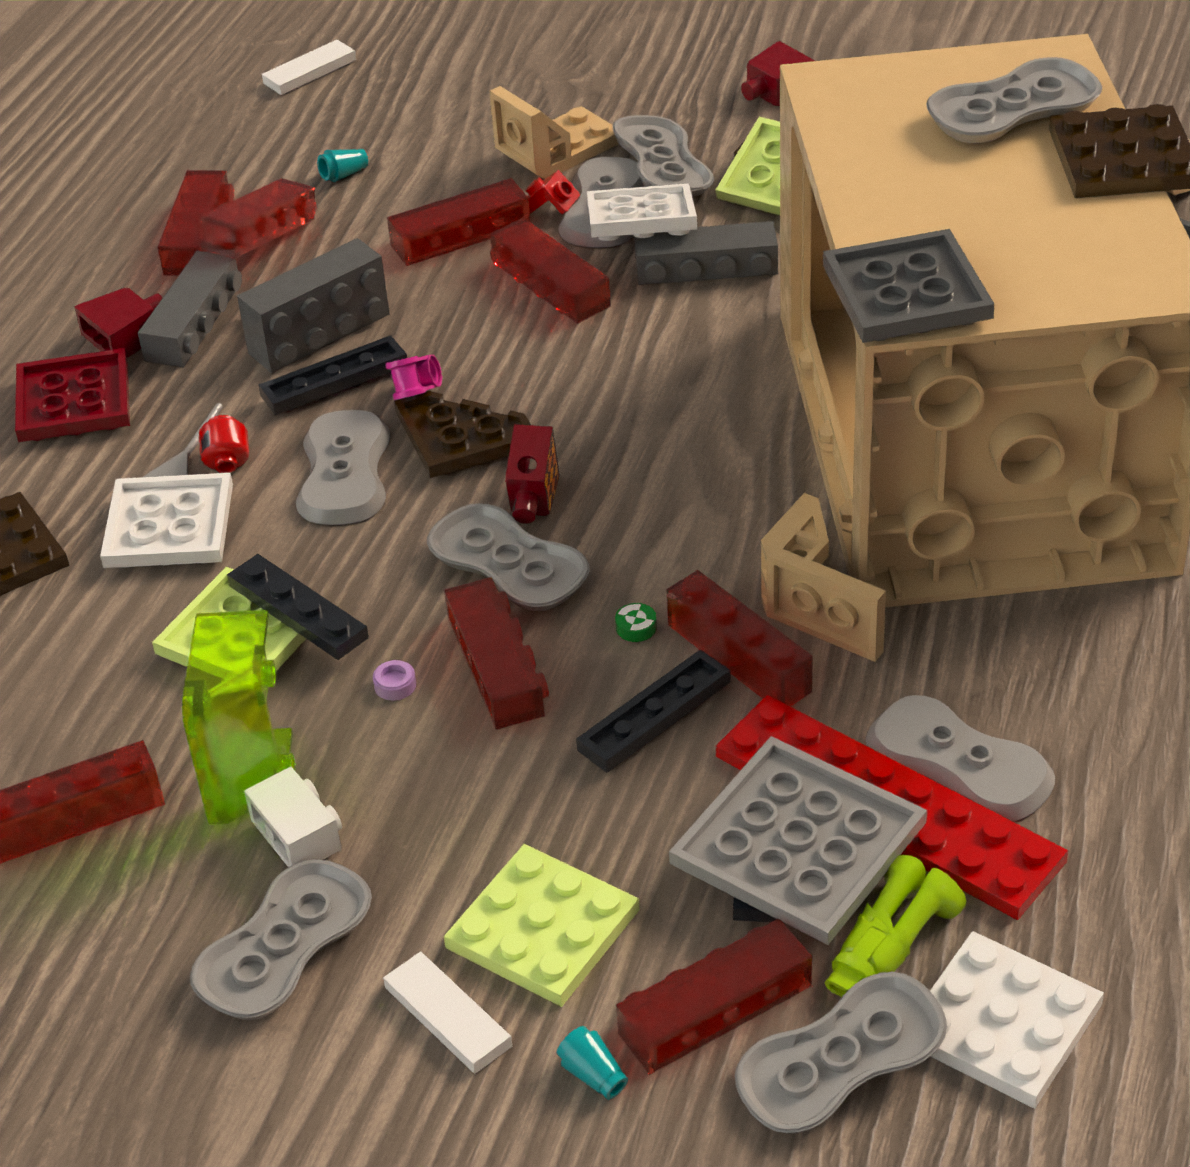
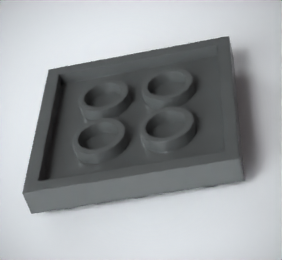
M950 229L823 251V267L862 343L883 341L897 336L926 333L935 329L970 325L974 322L994 319L995 304Z

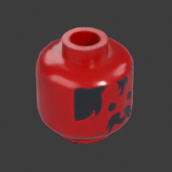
M218 415L210 418L200 428L198 436L200 458L208 468L219 473H231L238 467L243 466L249 459L248 431L242 422L229 415Z

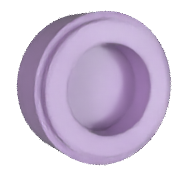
M400 660L387 661L379 665L373 673L376 694L385 700L391 701L401 700L411 695L416 688L413 667L409 663Z

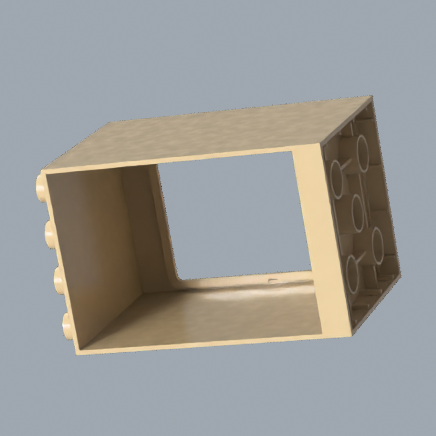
M1088 34L780 65V317L848 575L886 590L885 607L1178 576L1184 573L1190 535V239L1167 192L1158 191L1074 198L1049 132L1050 117L1018 125L1002 137L990 142L965 143L950 137L942 131L926 106L927 100L932 94L947 86L993 80L1007 75L1028 61L1039 58L1058 57L1072 60L1084 66L1101 82V94L1089 108L1082 111L1083 113L1106 111L1109 108L1115 107L1125 109ZM950 229L995 304L994 319L974 322L970 325L935 329L926 333L897 336L883 341L862 343L823 267V251Z

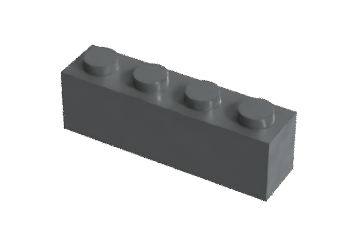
M773 221L697 227L696 230H689V233L684 235L658 232L648 238L634 237L638 285L778 274V242Z
M196 251L138 332L144 362L184 368L190 357L197 352L199 344L206 334L212 330L213 324L221 312L225 311L234 293L241 287L242 275L238 271L235 256Z

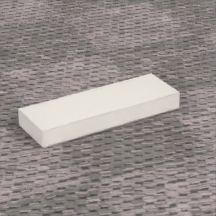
M339 40L332 41L263 73V84L280 95L286 94L356 60L355 50Z
M421 951L383 977L385 988L474 1074L512 1047L511 1035Z

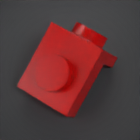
M557 170L545 180H542L540 177L535 179L525 189L528 195L520 206L529 215L544 203L550 201L561 214H564L579 198L580 193Z

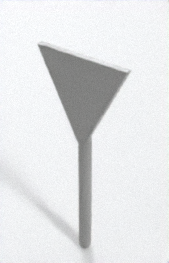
M217 403L203 424L219 414L223 408L221 403ZM199 430L184 451L143 477L188 475V457L199 443Z

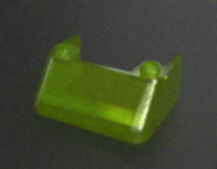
M268 610L196 613L182 696V717L207 820L210 825L229 824L249 811L244 790L290 766L295 770L294 754L291 753L292 728L273 729L267 703L268 687H275L276 684L274 660H267L265 652L269 619Z

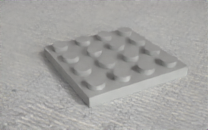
M771 736L669 851V864L829 945L885 875L895 858L901 855L925 825L927 810Z

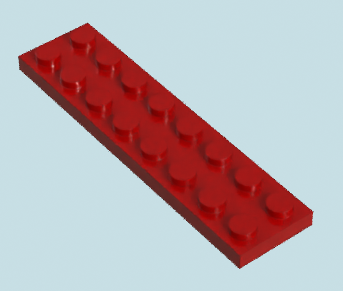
M766 695L715 746L717 758L741 770L772 736L926 809L927 821L901 855H909L919 859L927 872H930L932 868L940 869L953 879L962 891L1017 921L1067 863V849L769 695Z

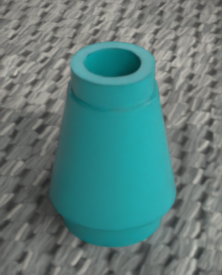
M364 149L325 150L317 158L319 174L325 181L331 180L336 182L368 167V156Z
M580 1026L570 1032L558 1046L556 1053L562 1059L561 1066L599 1094H602L607 1100L617 1096L627 1085L628 1077L623 1073V1070L597 1031H589L585 1026Z

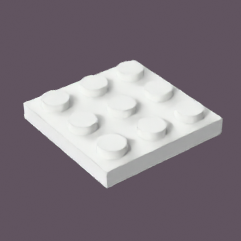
M689 183L587 191L592 238L598 237L602 241L616 240L620 235L648 238L658 232L684 235L689 233V230L697 229V215Z
M231 473L116 479L100 555L103 568L222 562L233 487Z
M972 931L930 990L941 1005L947 1021L946 1036L940 1047L930 1057L1035 1109L1102 1006L1104 993Z

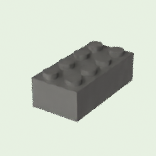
M358 238L237 295L248 354L270 373L390 314L382 256Z

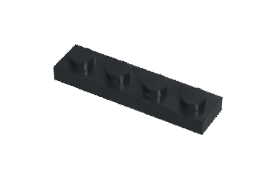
M390 335L258 384L260 396L274 415L289 412L304 404L326 398L328 395L349 387L358 386L381 375L389 374L391 371L386 369L385 363L407 358V353Z
M256 554L227 574L231 588L336 660H340L369 638L368 629L365 624L259 554Z
M701 649L576 738L577 751L608 773L731 682V670Z

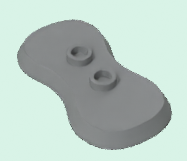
M1047 57L1028 61L1007 75L993 80L956 84L942 88L928 98L926 106L938 127L950 137L965 143H984L996 140L1016 126L1032 120L1047 118L1050 115H1061L1070 111L1082 112L1089 108L1101 94L1102 85L1099 79L1084 66L1065 58Z
M652 115L626 116L619 118L613 123V132L620 146L638 160L637 170L645 187L689 183L691 195L694 197L703 194L713 184L714 175L712 171L691 154L687 144V133L678 123L664 117Z
M598 157L590 159L580 166L572 180V185L580 193V196L567 211L558 228L559 235L563 240L581 247L608 248L620 246L633 238V235H620L616 240L602 241L598 237H591L587 191L645 187L637 170V161L622 157Z
M342 410L323 414L311 424L303 440L304 450L310 461V475L296 498V508L302 518L316 524L345 525L367 520L377 514L385 503L386 492L378 476L377 468L380 457L389 445L391 433L388 426L377 415L362 410Z
M469 504L452 511L438 521L427 536V545L430 551L444 564L491 579L513 603L531 611H547L564 603L580 588L590 571L586 557L577 549L565 544L542 540L522 529L511 514L500 507L489 504Z
M912 695L901 698L889 706L873 722L867 732L866 745L1011 821L1025 818L1040 808L1050 796L1055 785L1053 769L1035 749L1019 742L983 734L965 724L947 705L931 697Z
M312 859L290 866L273 880L262 904L248 922L232 933L213 942L200 953L190 973L192 989L207 1005L232 1017L243 1020H256L270 1015L279 1009L292 994L305 964L321 949L353 931L362 921L371 904L372 895L370 887L354 871L335 862Z
M898 972L871 975L853 985L830 1012L817 1021L802 1028L773 1034L751 1046L740 1059L735 1071V1084L738 1094L749 1112L760 1123L774 1131L800 1133L813 1129L828 1119L845 1098L861 1084L877 1076L912 1068L933 1055L946 1036V1016L934 995L915 978Z

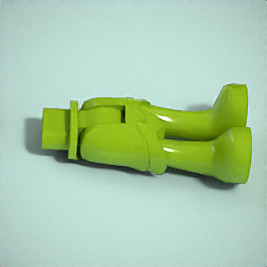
M898 855L883 876L886 884L872 908L868 902L866 903L863 913L858 915L855 926L845 939L840 953L831 962L834 971L825 981L827 989L843 997L853 985L866 977L878 973L895 972L910 954V946L922 927L934 914L945 919H953L965 908L967 900L958 884L938 868H932L926 876L925 867L919 859L909 855ZM914 897L902 917L893 927L891 918L906 898Z

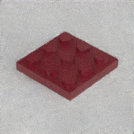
M125 348L16 364L15 432L18 442L40 441L45 438L79 435L86 432L106 429L114 430L119 427L130 426L128 359Z

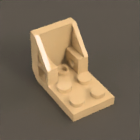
M501 86L490 90L495 148L544 179L557 170L562 173L619 144L613 132V125L582 106L573 108L568 113L552 120L543 112Z
M804 493L761 539V596L766 615L876 662L884 652L886 590L822 565L829 557V539L819 498Z

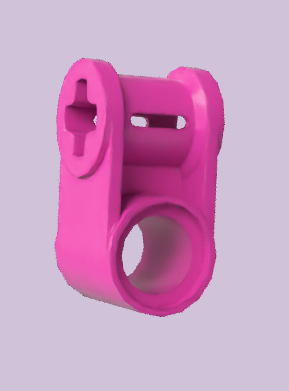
M433 354L422 357L414 356L385 363L386 369L391 371L396 391L392 394L394 400L426 393V390L440 387L442 384L440 364Z

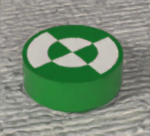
M643 603L624 605L615 615L617 634L622 639L630 642H641L651 638L657 630L656 612L652 607Z

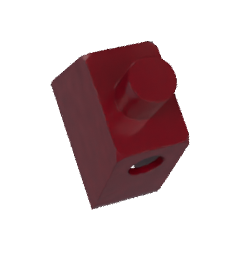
M778 41L748 61L747 81L741 85L742 94L748 101L760 97L774 106H780V65L812 62L815 60Z
M122 288L78 304L74 308L81 335L100 351L125 348L128 358L141 349L138 332L163 297L156 293L142 299L130 288Z

